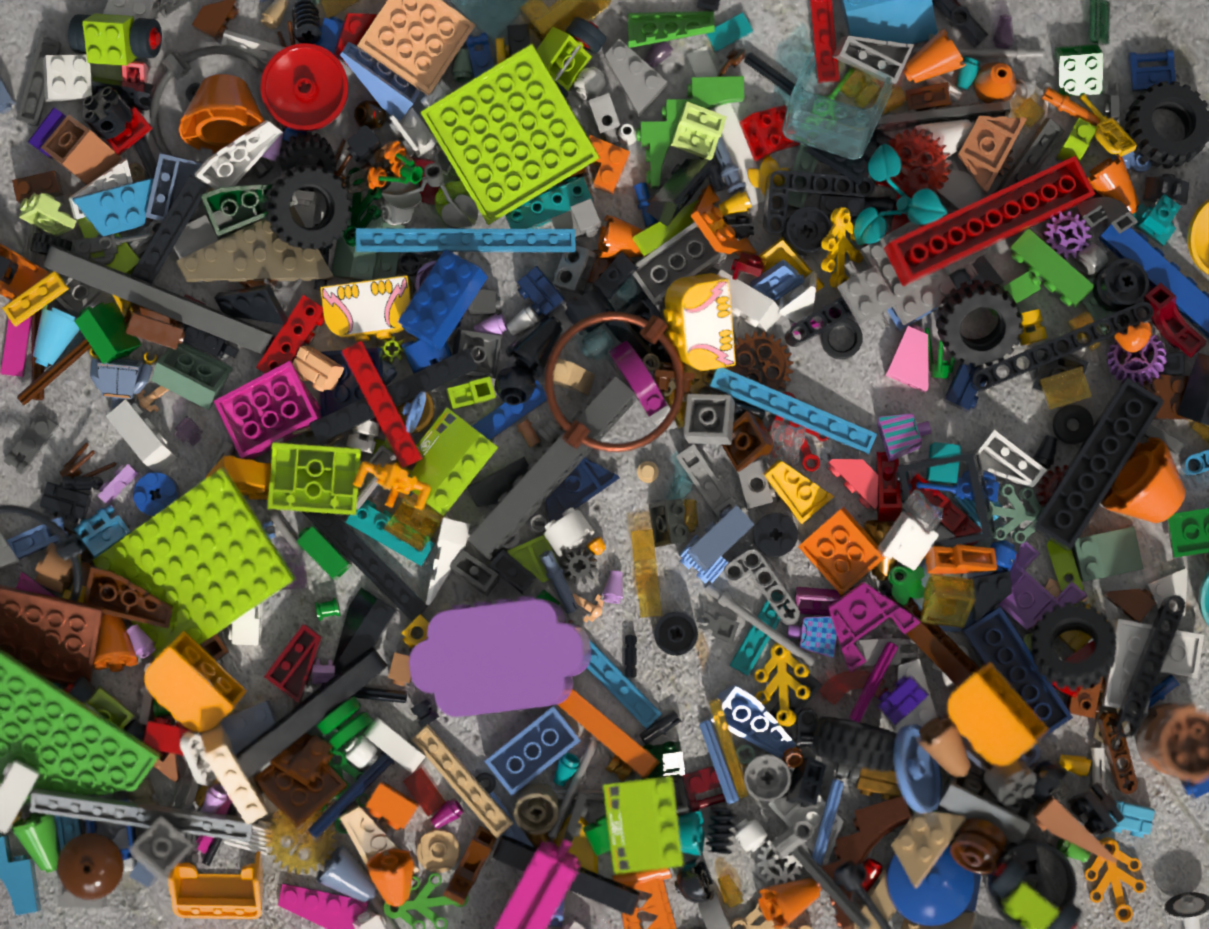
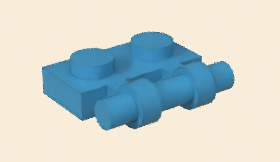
M110 505L104 509L100 508L89 519H83L79 522L80 525L73 529L78 536L83 532L88 534L82 540L94 558L131 533L119 515L113 519L109 518V515L115 512ZM100 521L104 523V525L96 530L92 528V526Z

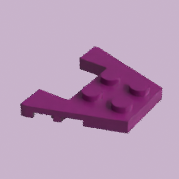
M865 581L828 606L850 673L866 662L865 657L854 644L856 640L889 617H892L904 634L920 623L918 618Z

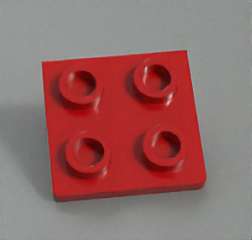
M786 105L752 113L739 122L754 162L760 161L774 152L801 144Z

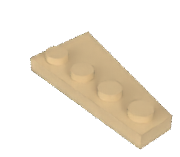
M359 805L339 816L365 864L377 853L383 852V856L389 854L388 850H400ZM415 865L413 875L420 871Z

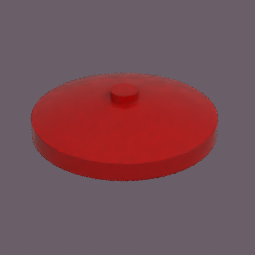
M295 44L282 49L270 59L262 74L261 95L266 109L277 122L293 130L313 131L327 126L339 116L348 98V78L343 65L333 53L315 44Z

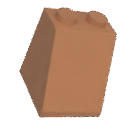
M69 114L41 147L85 185H88L117 165L122 159L90 129Z

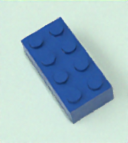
M445 249L398 320V323L406 332L441 350L488 277L480 267Z

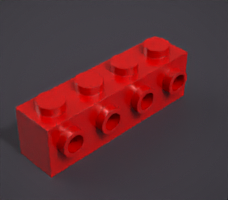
M303 295L256 368L266 374L288 361L293 363L294 359L297 358L296 355L300 347L306 344L310 345L316 335L313 332L317 326L321 327L324 324L323 307Z

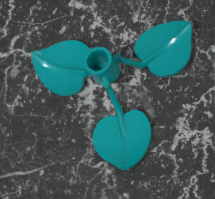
M887 144L880 145L874 152L868 164V171L870 176L876 181L886 179L901 195V198L897 200L896 211H883L878 214L875 208L869 207L858 215L854 225V236L858 245L873 244L884 237L887 223L882 217L885 215L900 216L903 213L908 215V219L912 223L925 225L938 220L947 213L939 197L932 190L921 189L910 198L891 180L890 177L897 176L900 173L901 160L895 149Z

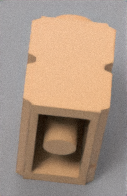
M301 346L296 355L297 358L292 363L300 378L304 381L309 380L313 382L312 387L322 392L335 389L344 367L313 347Z

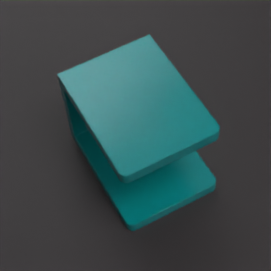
M933 442L929 447L928 458L960 453L961 446ZM959 462L928 467L926 481L956 484Z

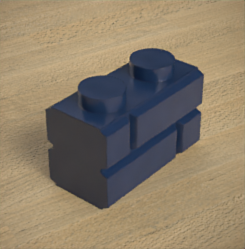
M538 266L534 267L517 282L519 286L517 291L524 299L528 297L533 302L531 308L538 316L543 314L544 317H547L565 302V298Z
M960 363L943 401L966 412L970 408L974 409L979 397L976 396L977 391L972 388L970 381L971 377L982 368L973 367L972 363L968 366ZM982 375L976 377L977 384L985 386L986 378Z

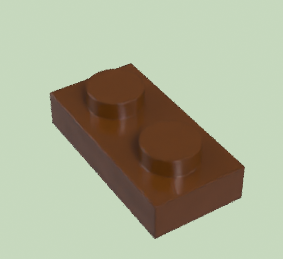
M948 82L905 91L908 111H925L933 107L940 108L952 105Z

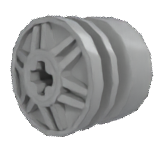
M763 755L749 763L745 771L744 782L747 790L753 797L761 801H773L779 799L787 792L791 782V774L783 760L775 756ZM765 772L774 775V780H771L769 785L766 781H762Z

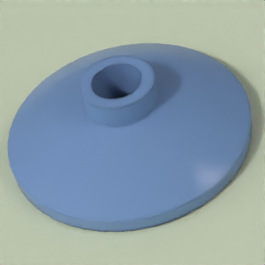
M421 391L412 403L407 402L403 410V415L407 416V432L410 434L416 429L423 413L426 401V393L424 391Z

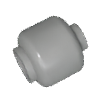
M1095 243L1089 244V246L1078 252L1076 256L1078 270L1090 276L1096 275L1109 262L1106 248Z

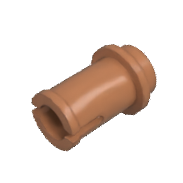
M526 419L517 425V432L520 431L528 447L531 448L541 440L531 426L532 422Z

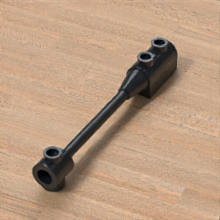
M852 860L841 864L834 872L835 883L839 886L843 885L847 892L855 890L881 929H892L862 886L867 878L866 868L862 864L855 865Z

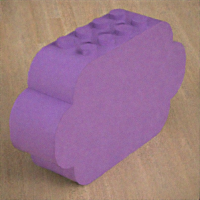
M535 596L517 597V602H513V599L495 600V605H492V602L474 603L472 608L471 605L466 604L455 605L453 610L443 611L431 620L427 632L428 640L416 645L411 652L409 659L410 674L416 687L424 692L434 693L440 710L453 717L557 705L565 701L571 694L573 688L572 676L582 673L590 663L591 646L587 633L578 625L566 623L565 615L556 603L548 600H537Z

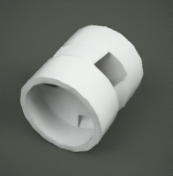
M367 421L353 428V433L348 436L346 447L361 449L362 452L373 454L376 445L374 437L379 435L380 424ZM360 434L367 436L366 441L359 439Z

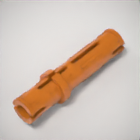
M1049 86L1042 95L1041 99L1058 107L1057 110L1060 112L1065 111L1073 117L1081 118L1095 127L1100 123V119L1094 113L1070 100L1068 95L1063 96Z

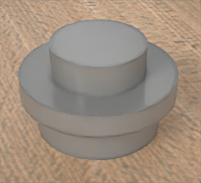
M1019 78L1017 80L1015 89L1017 95L1023 99H1028L1030 95L1034 94V86L1029 78Z

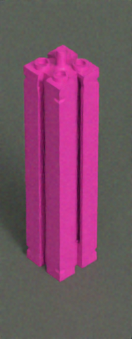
M564 839L560 847L548 841L547 843L541 842L494 929L547 928L581 864L578 861V857L567 852L572 844L569 840Z

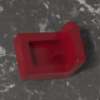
M742 252L739 259L735 258L731 271L734 274L732 279L737 280L741 271L760 277L767 260L761 259L758 255Z

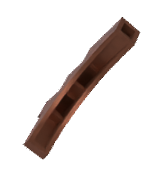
M904 795L855 810L856 818H853L856 830H860V832L835 839L837 846L834 847L837 859L841 860L821 866L833 880L834 872L841 864L852 860L855 865L862 864L872 848L884 836L909 822L913 813ZM816 881L817 886H818L819 888H821L822 890H824V889L818 884V882ZM843 885L839 886L852 900L853 891L847 892ZM829 896L832 906H835L837 910L835 920L838 928L854 929L853 921Z

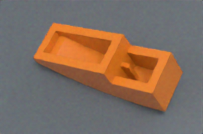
M956 545L953 548L933 546L925 555L927 573L964 574L998 569L995 548Z

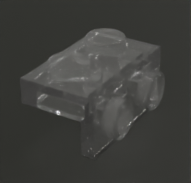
M778 420L773 421L770 431L774 443L773 449L768 455L763 457L762 462L772 466L776 461L780 460L791 468H795L799 462L800 447L805 440V428L802 426L795 428Z

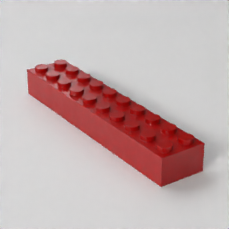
M1074 156L888 243L883 249L904 287L1075 207L1077 204L1090 199L1095 195V192L1077 157Z

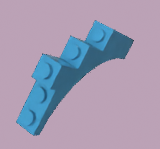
M0 832V878L11 897L15 915L38 912L41 910L34 860L32 858L27 859V855L15 856L14 861H12L8 835L2 836Z

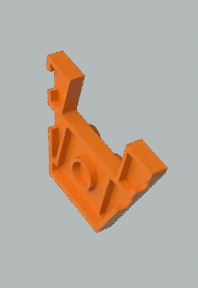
M707 185L701 190L702 194L698 197L699 202L695 204L691 213L695 223L716 252L726 254L735 252L737 256H740L742 252L756 255L757 251L747 238L737 240L734 229L723 220V214L720 209L714 207L720 201L716 193H713L711 186Z

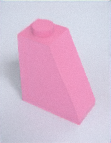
M907 326L885 376L925 393L929 387L928 334L923 333L924 329L919 326Z

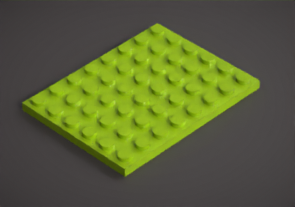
M225 467L215 472L92 560L96 567L114 571L173 606L168 629L130 620L133 625L138 624L155 642L154 647L156 650L152 653L154 659L183 630L200 645L296 580Z

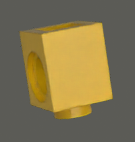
M420 614L402 632L405 636L402 640L410 648L428 639L427 632L430 622ZM419 626L423 629L424 634L422 638L415 639L412 636L414 627Z

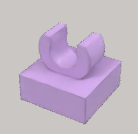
M320 659L316 660V665H313L312 684L326 683L334 677L335 666H332V660H328V665H320Z

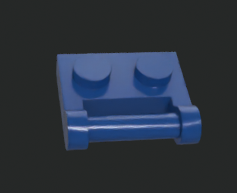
M1173 49L1160 53L1137 54L1136 52H1129L1128 61L1132 91L1146 90L1149 86L1153 84L1158 85L1163 81H1167L1168 84L1176 81ZM1166 61V66L1138 68L1139 62Z

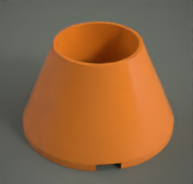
M217 74L209 76L201 82L180 121L179 133L181 138L191 147L197 150H201V147L210 149L212 154H215L265 120L247 83L243 79L229 74Z
M1156 437L1148 438V442L1143 444L1139 442L1101 501V505L1110 511L1152 523H1160L1171 517L1181 506L1186 490L1167 444Z

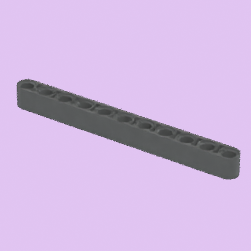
M50 245L43 263L44 267L263 355L270 347L274 338L272 332L56 245Z

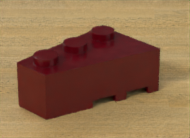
M303 624L265 674L264 678L296 702L301 703L323 636L307 624Z

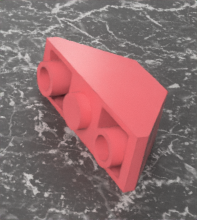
M831 459L827 463L830 466L828 470L836 478L840 476L845 481L843 484L850 493L856 492L861 497L859 502L866 509L871 508L874 510L878 506V474L863 459Z

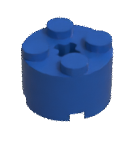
M417 338L415 343L412 340L402 344L413 374L452 356L447 341L441 350Z
M157 472L148 473L141 477L136 483L133 492V500L139 510L153 517L181 497L177 482L170 476ZM154 491H159V494L162 495L160 499L156 498L154 500Z

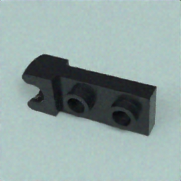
M93 76L91 82L92 96L102 91L105 87L110 86L128 105L134 106V108L136 107L139 110L148 111L150 109L152 84L139 81L136 84Z

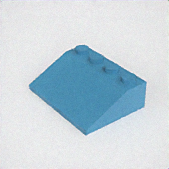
M840 0L849 36L904 44H917L929 41V34L935 36L938 33L932 0Z

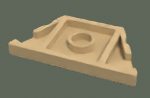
M915 812L893 842L892 847L915 888L919 886L966 821L964 816L938 812Z

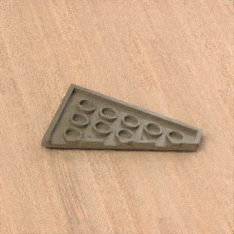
M294 205L291 206L290 213L292 219L299 226L305 227ZM266 218L176 261L186 282H198L200 280L205 282H213V280H229V282L248 280L311 281V279H327L329 281L333 279V275L318 249L293 247L288 245L287 242L281 241L278 235L270 229L271 224Z

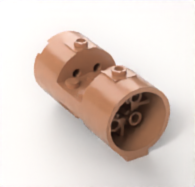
M1168 702L1149 708L1150 715L1144 719L1136 736L1137 750L1143 762L1153 770L1175 778L1179 777V780H1192V783L1206 780L1205 778L1209 777V714L1197 711L1196 706L1192 704L1178 706L1177 703Z

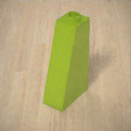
M86 217L77 219L84 238L90 239L100 235ZM119 232L114 234L116 237L120 236V238H123ZM125 242L117 246L118 254H115L114 261L106 266L131 275L140 258L129 244ZM104 252L92 254L93 258L105 256Z

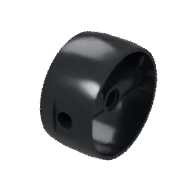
M1035 839L1021 840L1020 844L1012 842L1006 845L995 870L1014 851V856L1028 866V870L1021 883L1026 885L1028 879L1034 878L1036 886L1032 890L1047 902L1037 846L1048 848L1060 859L1066 871L1067 890L1063 902L1067 899L1072 902L1075 901L1077 891L1075 871L1069 859L1058 848ZM995 870L986 874V892L994 910L1012 925L1026 929L1020 924L1022 921H1017L1007 916L998 904L995 891L989 886L995 876Z

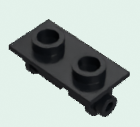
M747 215L736 216V219L722 217L726 224L734 229L736 238H750V235H754V227H750L754 225L753 218H749Z

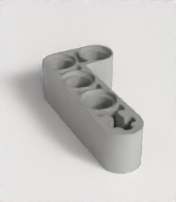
M748 550L726 565L724 574L729 583L737 584L751 576L784 624L793 625L798 621V607L758 551ZM751 555L756 556L759 560L754 566L746 563V559ZM731 568H738L741 573L737 578H731L728 575ZM763 573H767L771 577L770 582L767 584H763L758 580L759 576ZM775 591L781 592L784 596L779 602L771 599V594ZM786 601L789 602L788 604H786L787 609L790 612L795 611L793 614V619H791L790 617H784L786 615V612L784 608L781 606H783L786 603Z

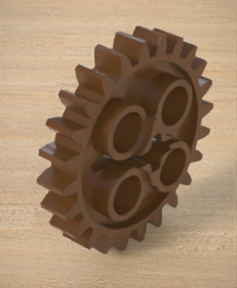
M754 331L751 338L748 333H745L744 341L740 337L737 338L738 346L734 344L736 365L725 367V369L744 377L755 375L758 383L764 385L758 369H753L755 360L750 352V349L753 348L758 363H763L764 365L761 371L766 380L765 386L779 391V387L784 390L786 389L784 381H791L786 375L793 374V370L788 369V366L793 365L794 362L787 361V358L792 354L784 352L787 345L780 347L781 339H778L776 342L773 341L774 334L766 338L765 331H763L761 337H758L757 332ZM767 347L770 350V356L762 358L759 355L760 348ZM739 356H749L750 364L746 366L741 365L738 361ZM768 368H776L778 376L776 378L768 377L766 373Z

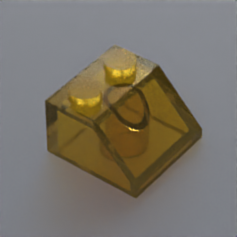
M930 574L924 591L921 622L964 628L975 601L974 580Z

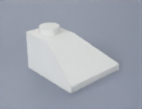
M815 271L804 278V283L780 298L779 312L781 315L797 323L813 313L817 279Z

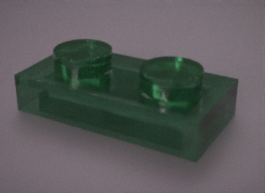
M1090 0L1089 42L1107 45L1109 44L1110 2L1106 0Z

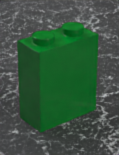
M101 302L93 308L88 306L80 311L81 316L75 320V323L103 364L127 357L142 345L138 337L125 332L124 317L114 302L107 304Z
M313 526L311 528L305 527L297 535L299 539L296 542L333 580L337 581L353 566L317 528Z

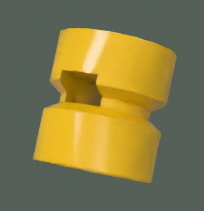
M1040 309L1021 313L1023 316L1021 324L1024 328L1023 333L1018 334L1021 339L1020 346L1048 339L1045 327L1041 326L1043 318ZM1035 326L1036 331L1027 333L1026 328Z

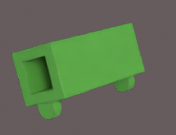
M1028 271L1003 286V288L1012 295L1018 304L1041 289L1039 286L1041 281L1038 277L1033 276L1031 271ZM988 308L993 317L998 316L996 310Z

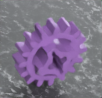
M1062 212L1059 213L1058 220L1052 217L1050 219L1052 224L1047 223L1045 225L1049 231L1043 233V236L1048 237L1045 243L1047 245L1050 244L1051 248L1059 255L1063 254V259L1065 260L1069 254L1074 259L1076 252L1082 251V247L1089 246L1086 240L1091 238V235L1086 234L1090 227H1084L1083 225L1086 222L1085 219L1079 221V214L1071 217V212H1067L1066 217H1064ZM1061 222H1069L1067 226H1058ZM1076 227L1079 228L1081 236L1078 235ZM1066 231L1070 232L1069 236L1071 238L1068 240L1064 239L1065 235L1063 233ZM1053 235L1056 236L1058 244L1055 243ZM1070 244H1072V245H1074V246H1075V245L1077 246L1076 248H1073V249H1069V250L1065 249V248L1067 247V245H1070Z

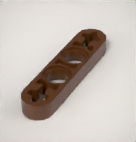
M1107 711L1100 715L1099 727L1114 783L1120 792L1132 794L1137 789L1138 782L1126 737H1119L1120 745L1117 748L1111 747V740L1118 736L1112 732L1111 727L1106 725V722L1109 721V718L1115 721L1117 714ZM1121 724V731L1124 733L1123 725ZM1124 757L1126 764L1122 769H1118L1116 762L1119 758ZM1125 779L1130 781V783L1127 784L1128 788L1123 787V784H1125Z

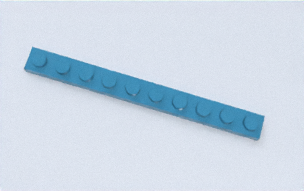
M356 228V252H444L445 249L450 252H575V229Z

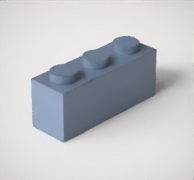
M737 505L733 509L728 507L719 516L722 519L717 524L713 521L704 529L706 534L701 539L697 536L688 544L690 549L687 554L704 572L755 525Z

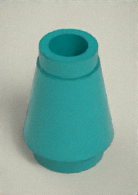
M965 56L963 62L966 66L959 69L956 86L968 90L981 69L979 67L981 62Z
M565 753L559 758L553 779L557 785L565 786L579 769V758L572 753Z

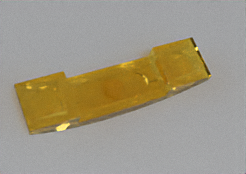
M653 529L631 531L640 618L662 616Z

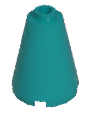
M695 811L677 816L681 852L696 856L701 855L705 845V832H702L701 826L704 825L702 812Z

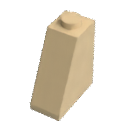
M558 358L554 370L553 384L589 395L595 374L572 362Z

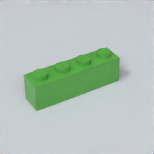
M1029 228L1011 246V257L1018 264L1023 263L1027 266V271H1031L1033 276L1043 280V285L1050 292L1053 293L1055 291L1061 296L1059 299L1066 306L1069 307L1071 305L1076 309L1093 291L1094 285Z

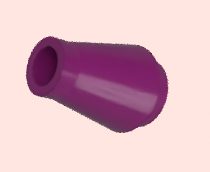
M453 798L452 800H447L430 820L439 829L461 818L464 810L460 803Z

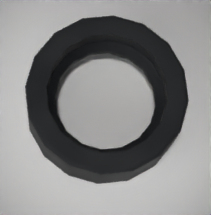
M849 318L821 334L823 350L835 359L845 360L852 357L859 351L863 342L860 326ZM846 326L853 332L854 343L849 350L838 351L830 345L829 335L835 327Z

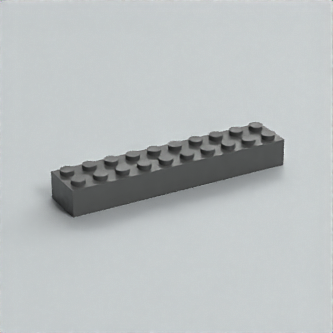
M616 376L612 380L610 378L606 380L601 387L603 390L598 396L594 394L586 403L588 407L583 412L578 411L572 418L573 422L576 420L590 430L587 437L600 441L636 402L635 393ZM562 429L557 435L559 439L554 444L549 443L542 451L544 455L539 461L535 459L528 466L529 472L524 477L519 476L513 483L514 488L509 493L505 492L498 499V506L494 510L490 508L483 516L485 520L479 526L476 524L468 532L470 544L491 561L593 448L582 443L577 449L571 447L562 439L566 432Z

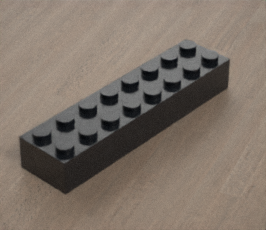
M1125 378L1118 386L1030 527L1063 549L1071 550L1165 401L1131 379Z

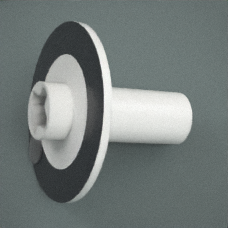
M1198 892L1178 894L1165 903V912L1174 919L1183 920L1185 929H1200L1199 918L1209 913V896Z

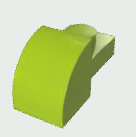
M1078 118L1056 158L1063 162L1076 156L1078 161H1080L1097 127Z
M490 376L446 389L452 410L474 406L496 398Z

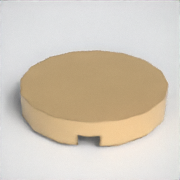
M434 829L421 837L417 844L416 853L419 862L424 868L430 872L442 873L449 871L456 865L460 857V845L457 838L451 832L444 829Z

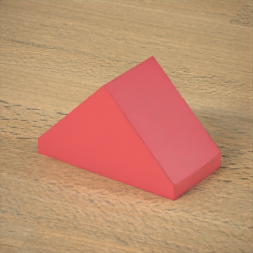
M133 61L127 66L122 65L124 82L137 84L139 81L148 83L149 67L145 62Z

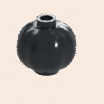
M514 365L502 369L498 373L494 389L504 402L509 405H518L527 402L532 397L536 384L534 377L527 369Z

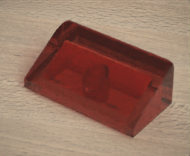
M422 768L403 780V783L427 816L433 814L446 802Z

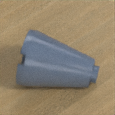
M343 845L341 847L338 846L323 863L325 865L324 871L322 872L319 869L315 877L318 883L364 903L367 900L372 901L378 893L371 877Z

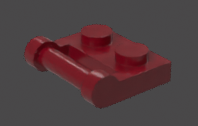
M714 766L682 775L693 812L726 801L724 793L696 801L695 794L721 787Z

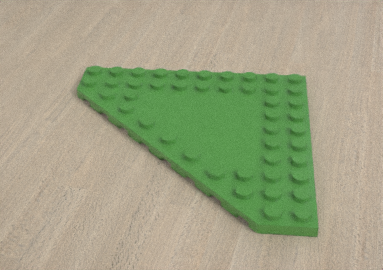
M0 650V783L3 784L7 777L3 773L8 764H14L16 760L40 772L22 806L31 803L33 788L85 796L113 794L115 791L136 790L158 760L160 753Z

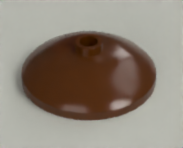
M97 833L81 834L71 839L61 850L57 862L58 876L62 885L72 895L85 900L100 899L114 891L121 882L124 873V859L119 847L108 837ZM90 865L91 872H86L84 866Z

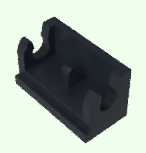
M811 757L803 758L802 764L794 768L786 801L789 803L800 802L801 807L816 806L827 764Z

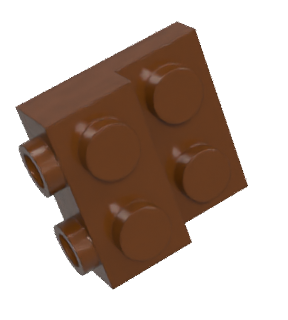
M1159 375V378L1151 377L1152 383H1149L1147 380L1144 381L1143 388L1165 401L1153 420H1188L1177 415L1189 380L1188 376Z
M304 733L274 757L270 763L307 786L310 781L314 782L318 778L321 766L323 764L327 765L333 756L332 745L316 735L310 736Z

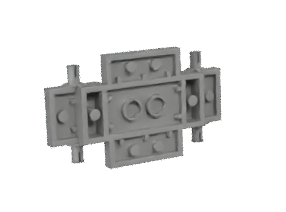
M909 222L885 235L878 242L862 248L860 252L867 262L869 269L858 272L853 261L845 264L844 266L851 277L837 288L859 325L867 320L876 319L882 330L890 324L885 318L884 313L892 307L902 324L906 325L940 306L945 296L950 297V290L953 288L957 290L949 277L950 274L957 270L965 269L971 280L977 277L979 274L972 264L976 259L985 255L986 251L983 249L903 287L883 248L891 241L921 228L919 225Z

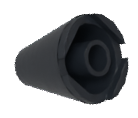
M551 316V318L545 317L506 349L507 356L510 358L513 355L516 359L514 362L516 365L527 369L532 376L537 373V377H540L547 365L549 355L563 331L562 323L554 316Z

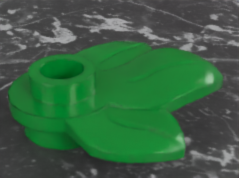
M895 566L889 571L888 580L892 585L891 593L899 604L905 606L909 597L914 599L926 597V588L923 587L921 581L925 576L924 569L920 566H917L915 570L909 567ZM899 574L903 579L897 580L895 575Z

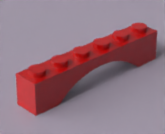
M360 341L342 350L402 469L422 460L423 458L412 436L407 432L406 425L394 405L364 343Z

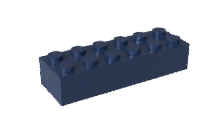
M996 607L981 619L961 630L983 666L991 662L1049 729L1040 739L1073 718L1052 684L1046 681V676H1041L1037 671V665H1034L1031 652L1001 607Z

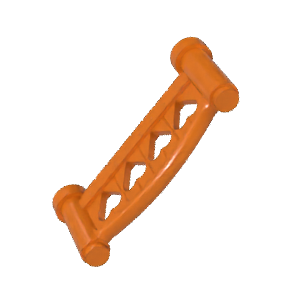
M670 868L612 875V879L616 882L653 894L642 907H636L633 915L622 913L624 929H642L640 927L641 920L637 917L639 911H645L658 916L647 929H677L664 880L672 878Z

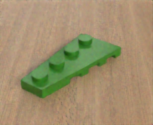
M714 11L628 13L629 48L715 32Z

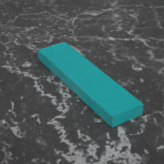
M776 591L771 594V599L775 602L781 601L784 597ZM766 600L757 617L775 630L780 622V618ZM786 601V603L783 606H781L784 608L785 611L787 609L786 604L789 603L788 601ZM752 625L729 666L749 676L771 637Z

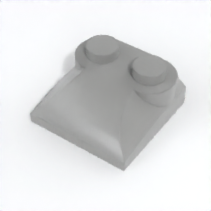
M161 816L131 846L130 851L154 876L163 880L194 846Z

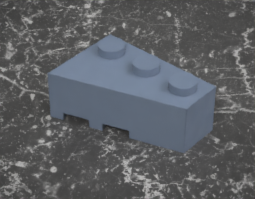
M163 152L160 153L145 217L163 221L189 176L192 175L196 178L195 173L204 162Z

